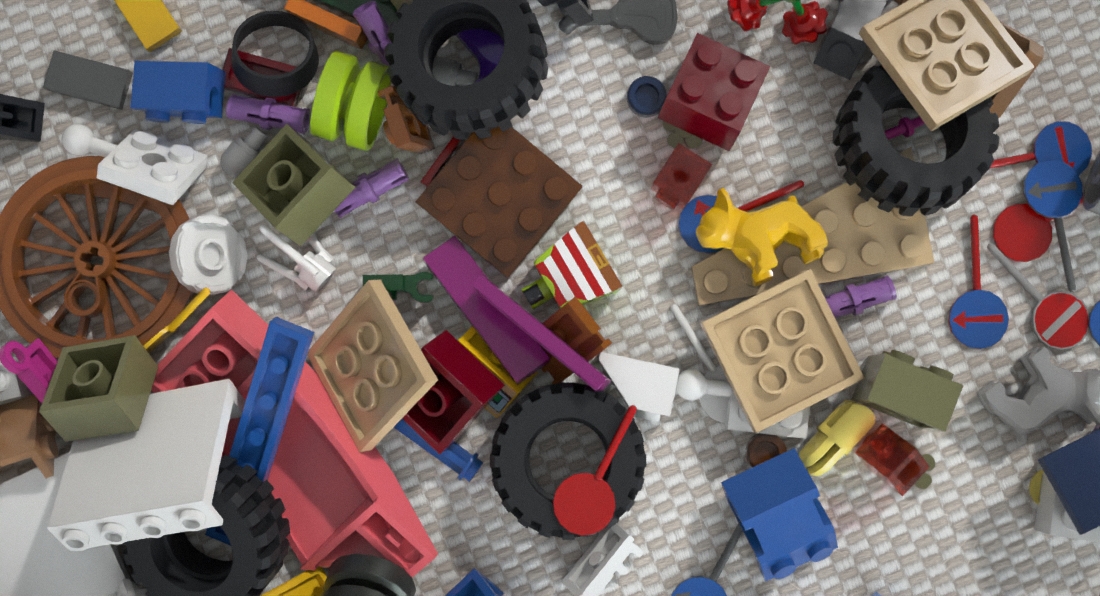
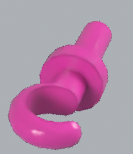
M920 116L912 120L904 117L899 120V125L885 130L884 133L888 140L902 134L905 137H910L914 135V129L925 125Z

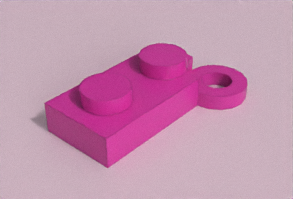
M39 338L26 347L17 341L7 342L0 348L1 363L8 371L17 374L18 378L25 383L42 403L58 360L53 357L52 353ZM11 352L16 355L19 363L13 359Z

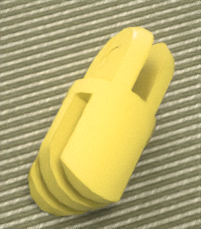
M844 400L816 428L818 432L799 452V457L810 475L820 476L824 474L843 455L847 456L852 451L853 447L875 424V415L872 410L853 400Z

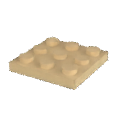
M908 0L865 24L859 32L861 38L930 131L935 130L1025 77L1034 68L1033 64L983 0Z
M811 269L700 322L753 433H758L865 379Z
M381 279L368 280L313 344L307 354L359 452L372 450L438 381Z

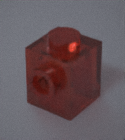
M678 143L651 186V190L656 192L654 198L672 210L676 206L684 209L713 164Z
M883 423L864 439L862 445L855 452L874 475L902 497L930 468L914 446Z

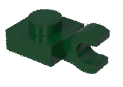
M420 272L415 275H363V286L368 280L381 279L393 301L397 300V293H410L420 303L434 301L433 295H421L418 292L420 282L434 280V276L431 273Z

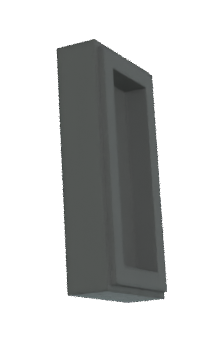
M53 50L43 88L47 91L123 110L133 72L128 69Z

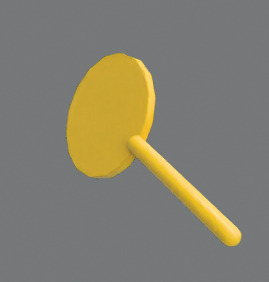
M207 287L203 288L168 326L144 345L145 350L150 353L167 339L210 294V289Z

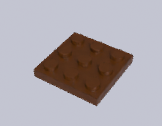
M496 127L490 130L491 137L479 139L476 133L472 132L468 140L463 143L415 203L508 278L583 186L513 127L504 132L501 131L500 127Z

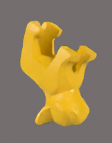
M721 188L717 191L714 206L701 217L699 226L696 228L697 239L703 247L730 249L740 261L744 262L752 270L751 280L754 287L772 279L771 269L778 265L774 251L784 241L801 250L800 258L804 264L821 258L824 254L823 248L827 247L828 244L825 231L820 223L812 219L798 205L795 196H789L787 201H781L759 211L745 212L735 207L725 188Z

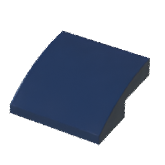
M1100 429L1038 459L1039 464L1080 535L1100 526Z

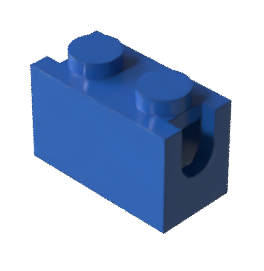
M135 61L130 108L145 111V120L152 122L168 123L170 122V117H182L183 122L206 124V118H222L226 72L208 62Z

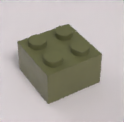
M288 124L275 135L232 182L275 229L300 246L308 240L356 188L309 141Z
M135 335L63 347L39 412L65 442L139 431L158 365Z
M891 350V352L882 351V354L868 356L862 371L865 379L857 383L851 400L921 429L946 432L964 386L952 381L953 373L932 365L929 368L913 365L914 357L896 350Z

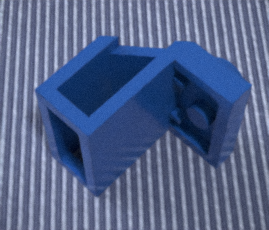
M795 448L721 482L726 500L754 552L758 568L765 582L772 578H785L791 575L796 570V567L809 561L818 562L824 560L832 554L834 549L838 548L834 527L818 500V497H820L819 491Z

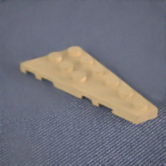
M912 147L900 152L904 157L914 161ZM845 182L801 206L812 219L820 223L825 231L828 244L827 247L823 248L824 254L821 258L804 264L800 258L801 250L784 241L774 251L778 265L771 269L772 279L754 287L751 280L752 270L744 262L740 261L732 250L725 248L691 267L698 306L753 297L808 269H811L819 285L933 264L934 258L926 217L921 214L920 209L913 216L900 215L899 208L893 207L890 212L881 210L877 207L879 204L877 200L870 198L867 202L858 195L861 189L856 183L849 186Z

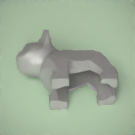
M1045 346L1041 348L1033 347L1019 358L1030 379L1025 384L1018 399L1008 397L1005 394V387L1000 381L997 383L990 381L976 393L985 409L997 416L1005 425L1013 430L1019 442L1026 443L1029 433L1035 431L1063 411L1078 414L1089 425L1094 422L1100 426V370L1086 369L1082 372H1071L1052 364L1049 358L1050 353Z

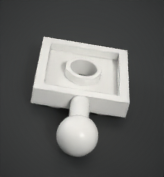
M83 124L70 125L62 134L63 147L70 154L82 156L91 152L104 157L98 164V179L174 205L206 169L208 155L195 151L190 146L175 144L158 138L153 133L134 129L119 145L95 138L92 130Z
M686 369L679 374L676 391L680 397L689 401L697 400L704 394L728 397L725 429L753 432L728 381L706 379L703 373L696 369ZM810 406L758 433L807 439Z

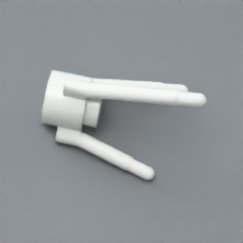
M266 225L259 227L260 232L297 263L294 269L299 274L262 254H258L256 259L274 271L293 280L305 291L310 287L315 293L318 292L336 272L337 269L331 264L335 258L323 248L314 233L308 238V242L317 255L309 251L302 256Z

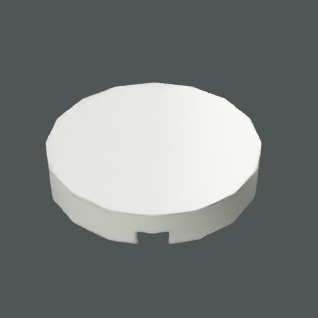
M213 214L193 217L181 224L171 239L169 249L171 269L178 281L191 292L199 293L205 287L210 289L209 295L227 292L233 288L232 286L245 273L248 258L245 241L241 233L237 234L236 230L232 227L233 224L225 218Z

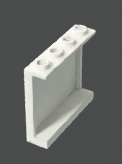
M224 379L150 394L139 431L74 440L47 529L68 551H83L92 547L109 544L117 545L145 538H159L163 535L199 531L203 528L223 525V518L211 504L229 419L241 417L246 402L231 380Z
M69 453L54 459V476L45 478L39 468L36 467L0 484V596H117L121 580L130 578L115 544L87 548L83 551H68L47 529Z

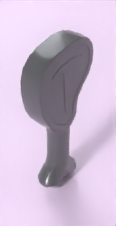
M619 0L610 9L592 10L594 21L583 26L611 25L617 29L631 30L648 44H663L672 38L676 30L678 20L676 1ZM569 14L564 16L558 25L559 29L566 35L580 27Z

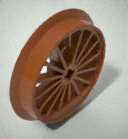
M102 156L72 158L43 169L27 180L13 194L0 214V309L7 321L21 337L29 343L39 338L52 353L53 357L59 358L63 347L133 335L144 346L183 311L191 294V291L178 281L172 269L171 274H166L121 263L122 261L169 254L170 246L129 253L123 252L165 226L171 241L178 227L189 220V216L179 199L174 205L98 179L97 169L98 164L104 159ZM66 194L85 196L91 237L68 201ZM96 197L110 200L102 233ZM54 201H59L82 239L83 244L43 216V212ZM120 202L134 205L112 236ZM144 209L158 213L161 216V219L120 243ZM36 221H39L77 250L71 252L29 242L28 238ZM31 248L74 258V262L24 270L25 249ZM93 256L103 257V258H104L103 264H102V265L92 264V263H91L92 257H93ZM77 269L33 298L31 297L26 283L27 277ZM122 269L169 280L162 298L159 300L119 270ZM116 278L156 306L142 321ZM109 286L134 325L133 328L116 335ZM67 287L64 293L63 304L49 321L40 312L38 305ZM90 288L95 294V302L91 308L84 310L79 304V298L86 289ZM69 312L81 316L75 336L59 328V325ZM103 313L106 338L87 339L91 318Z

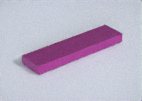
M453 236L423 257L425 265L517 385L550 362V358L534 339L472 289V284L481 274L484 277L486 275L456 236Z
M480 274L474 281L472 289L595 391L603 392L611 380L488 278Z

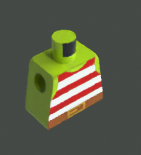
M582 221L533 262L541 278L521 290L533 310L552 298L560 309L575 296L583 305L621 290L623 286L586 223Z

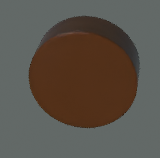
M761 433L754 435L748 441L745 449L746 459L751 467H755L787 452L786 445L780 437Z

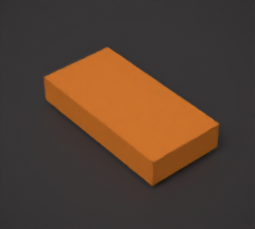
M288 0L284 7L288 13L298 17L305 24L362 50L367 40V36L360 26L304 0Z

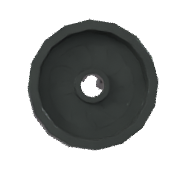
M350 554L341 556L332 562L324 584V592L321 593V596H414L416 587L413 578L403 568L393 562L374 555Z

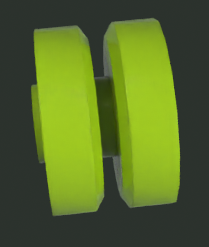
M339 51L333 52L324 66L316 89L311 112V134L314 137L334 142L344 132V139L349 147L368 152L378 136L385 115L383 109L387 107V101L380 98L377 92L391 86L392 82L387 72L389 66L369 61L360 70L356 56Z

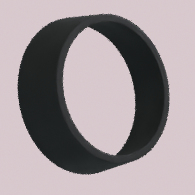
M264 11L247 18L236 30L232 43L231 63L236 78L245 88L262 96L282 97L301 90L313 79L319 65V53L308 26L301 19L283 11ZM269 26H282L296 30L306 37L309 41V51L305 60L294 70L281 75H263L249 69L241 61L237 53L239 45L249 34L258 29Z

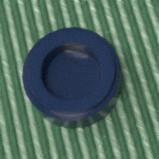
M642 76L634 80L627 93V103L630 110L634 114L645 118L657 115L661 111L667 97L665 86L660 80L651 76Z

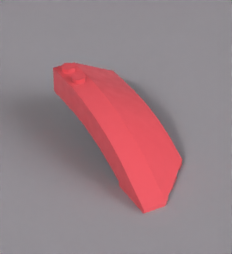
M230 290L157 364L158 370L151 391L158 393L230 379L246 401L269 325L235 292ZM305 361L268 478V482L274 487L271 493L275 499L281 498L286 509L282 514V518H287L290 525V534L286 539L289 540V546L302 564L300 569L315 571L318 566L331 567L332 562L341 556L366 554L389 560L403 568L411 577L415 576L436 558L438 552L394 473L376 447L370 451L359 452L318 374ZM241 417L229 419L222 457L224 455L229 456Z

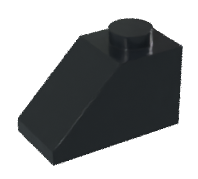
M842 0L815 53L813 63L850 80L867 48V44L861 38L859 32L865 24L881 16L887 0Z

